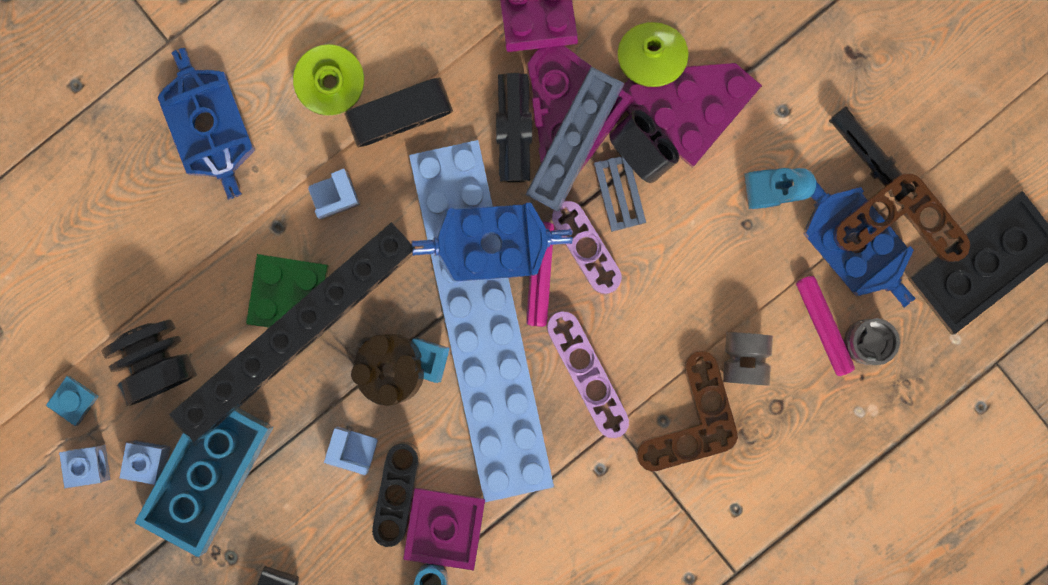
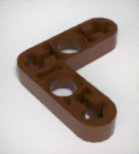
M911 173L899 175L844 218L835 227L833 233L834 241L839 248L845 251H856L863 248L902 215H905L941 260L947 262L960 261L966 257L970 249V241L964 231L922 179ZM901 182L905 184L912 182L915 186L911 190L914 195L911 199L909 196L900 198L896 204L901 206V208L897 211L894 202L886 197L885 194L889 192L890 197H894L902 190ZM876 202L883 203L888 209V217L882 223L874 222L869 215L870 207ZM927 207L936 210L939 216L938 223L933 228L923 226L920 221V214ZM861 214L864 223L872 228L873 231L869 234L868 229L863 228L856 234L858 240L856 244L852 241L845 243L842 239L846 235L844 228L847 226L849 229H853L860 225L862 222L857 219V216ZM947 224L949 229L943 232L950 240H959L960 243L956 246L959 252L957 254L954 252L946 253L944 249L948 244L942 236H937L934 240L932 234L941 231Z
M705 351L694 352L689 355L684 365L700 424L643 441L637 448L636 457L639 464L645 470L651 472L660 471L726 452L736 444L738 439L737 428L718 363L710 353ZM701 357L704 362H710L711 368L706 369V376L708 381L715 378L717 385H707L699 390L696 389V383H703L700 373H693L691 366L697 364L696 358ZM708 391H715L721 398V404L715 411H706L701 405L702 396ZM721 425L723 430L730 431V436L725 438L726 444L721 445L717 440L706 442L710 449L703 451V440L698 434L699 430L704 429V436L706 437L714 435L716 427ZM684 435L693 436L697 442L696 450L690 455H682L677 449V442ZM670 439V447L673 455L676 457L675 460L669 461V454L657 457L658 463L652 465L650 460L643 459V455L648 453V446L653 445L656 450L665 449L667 447L664 441Z

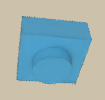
M413 338L412 342L418 347L422 356L419 359L421 361V369H424V379L434 383L441 382L450 348L420 338Z
M66 376L46 406L74 426H78L99 396L71 376Z

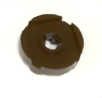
M375 335L367 340L357 352L354 367L351 370V377L353 382L358 385L361 393L370 401L385 406L396 405L411 399L420 389L424 379V369H421V361L419 359L422 356L418 347L410 339L402 335ZM392 361L394 363L392 370L395 372L394 377H385L382 369L383 364Z

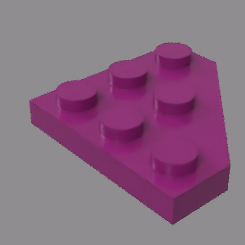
M564 45L538 48L528 62L529 77L531 78L534 98H532L535 124L538 128L541 163L587 73L592 67ZM623 89L581 170L635 99Z
M736 63L686 67L684 72L675 81L659 87L643 86L628 79L622 89L635 98L626 112L630 114L633 110L639 109L647 113L677 148L679 157L693 168L762 85Z

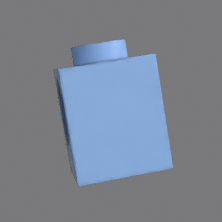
M138 440L126 442L119 478L155 485L168 462L170 446Z
M106 445L73 449L59 453L64 489L111 480Z

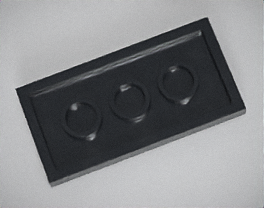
M1023 191L1018 192L965 233L970 241V249L964 259L947 262L936 256L908 278L951 335L959 332L1048 262V223ZM956 240L947 247L945 252L957 254L959 251L956 246L960 243L959 240Z

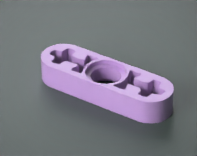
M564 201L560 210H554L552 214V223L555 229H571L567 223L561 225L558 221L562 217V209L566 208L568 212L576 211L577 216L574 218V223L578 229L584 224L588 231L577 234L573 238L572 244L565 245L596 292L609 294L615 291L622 279L618 266L582 208L575 202ZM585 237L593 239L597 245L595 255L590 258L581 257L576 250L577 242ZM601 254L607 260L600 263L605 272L612 270L615 275L611 279L613 285L609 288L605 284L598 285L596 283L599 273L595 266L591 271H588L585 267V264L595 262Z

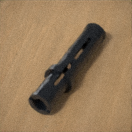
M845 106L831 117L829 122L833 124L851 148L870 168L872 178H878L885 186L897 176L902 175L895 166L896 160L893 156L888 157L848 110L849 108ZM901 182L902 190L894 196V200L897 202L900 198L907 196L914 188L913 184Z

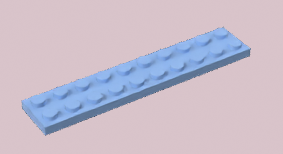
M478 140L409 155L427 240H433V238L438 236L443 219L449 208L493 207ZM488 233L482 237L481 246L485 252L496 253L499 250L501 243L496 235ZM434 253L431 254L485 502L553 488V479L509 278L453 282L439 256H435Z

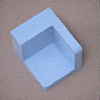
M345 169L331 173V178L310 185L308 188L316 208L315 214L320 220L360 205L349 174Z
M336 427L334 428L324 463L366 475L369 472L378 440L375 437Z

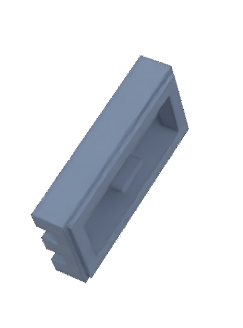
M622 156L595 162L594 167L611 232L645 224V215L633 169ZM623 164L636 214L635 219L630 218L617 165ZM605 168H610L623 222L617 223L603 171Z

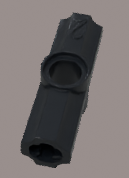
M506 73L498 75L499 113H496L497 145H499L500 182H530L532 112H529L528 74Z

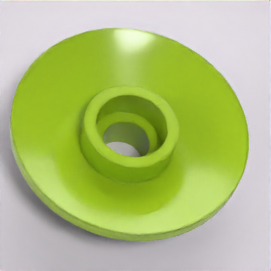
M647 22L631 28L622 37L618 46V62L621 70L630 80L643 86L659 87L667 85L679 78L687 66L689 53L685 39L676 29L663 23ZM656 46L660 49L658 51H650L647 47Z
M331 44L320 45L307 51L298 61L293 74V86L298 99L307 109L320 115L333 116L346 112L357 103L364 88V72L358 59L347 49ZM328 76H333L337 80L333 88H326L324 86V80Z

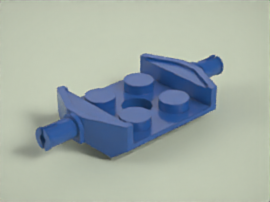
M186 48L178 49L179 52L175 50L171 54L179 70L177 73L178 77L169 83L157 98L186 174L217 177L222 182L227 200L235 198L234 196L239 197L242 193L236 182L234 171L255 151V147L250 141L227 80L229 79L221 71L195 70L192 67ZM201 113H210L213 116V126L206 132L198 131L195 126V120Z
M816 181V189L811 196L816 202L814 204L815 209L803 233L804 236L855 296L885 289L886 292L891 291L903 308L909 305L910 302L915 300V296L901 283V277L914 251L911 246L907 247L890 226L866 244L859 253L839 248L833 236L835 227L867 201L866 197L862 194L864 190L859 187L830 195L829 193L826 194ZM871 206L869 210L871 219L877 223L884 222L883 217ZM861 214L857 216V219L862 222L860 225L853 229H849L847 226L844 228L846 235L842 239L845 243L851 233H858L863 228H867L869 234L873 231L872 228L864 223Z
M525 203L523 205L468 209L449 208L443 219L438 236L433 238V240H411V248L423 247L412 249V256L433 253L435 256H439L451 280L459 282L535 276L538 274L546 249L550 245L572 244L573 238L561 237L572 235L571 229L553 231L546 229L532 203ZM485 234H494L500 239L501 245L496 253H487L483 250L481 239Z

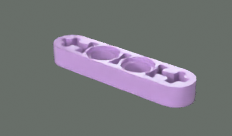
M569 312L555 313L548 322V334L597 428L608 438L621 437L629 426L628 415L576 317ZM560 317L564 321L571 320L573 327L569 329L572 338L575 339L577 335H580L583 341L582 343L571 345L565 352L560 344L567 343L562 333L556 335L553 331V328L557 326L556 319ZM578 348L586 350L590 356L588 366L583 369L572 367L569 361L571 352ZM593 380H600L606 386L605 396L598 401L589 399L586 394V387ZM611 398L615 402V405L608 406L614 416L621 415L622 421L618 423L620 429L615 432L611 428L605 429L603 427V423L607 421L603 410L596 414L593 409L594 407L606 404Z

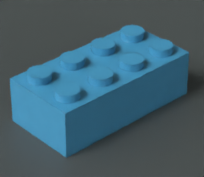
M238 408L196 446L183 433L140 511L135 524L196 557L205 554L274 426Z

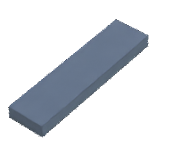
M593 67L590 68L525 195L555 211L560 210L624 86L623 82Z

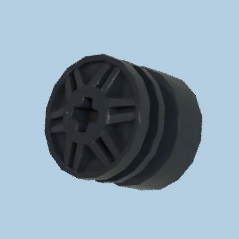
M172 320L147 323L118 336L114 342L101 350L105 359L122 355V359L109 366L110 372L128 369L130 373L128 377L117 384L126 407L162 394L197 376L188 354L171 357L168 352L181 342L180 336L162 339L163 336L176 328Z

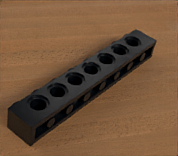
M391 222L169 414L170 419L196 446L412 257V249H415V247L411 248V243Z

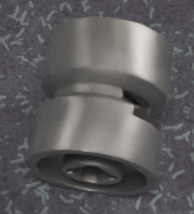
M875 318L858 320L853 323L845 333L844 343L851 359L856 363L882 365L891 361L898 353L900 338L899 333L891 323Z
M726 332L725 352L730 355V359L724 362L723 382L769 386L771 366L766 363V358L772 355L773 336ZM740 356L756 358L755 368L739 367Z

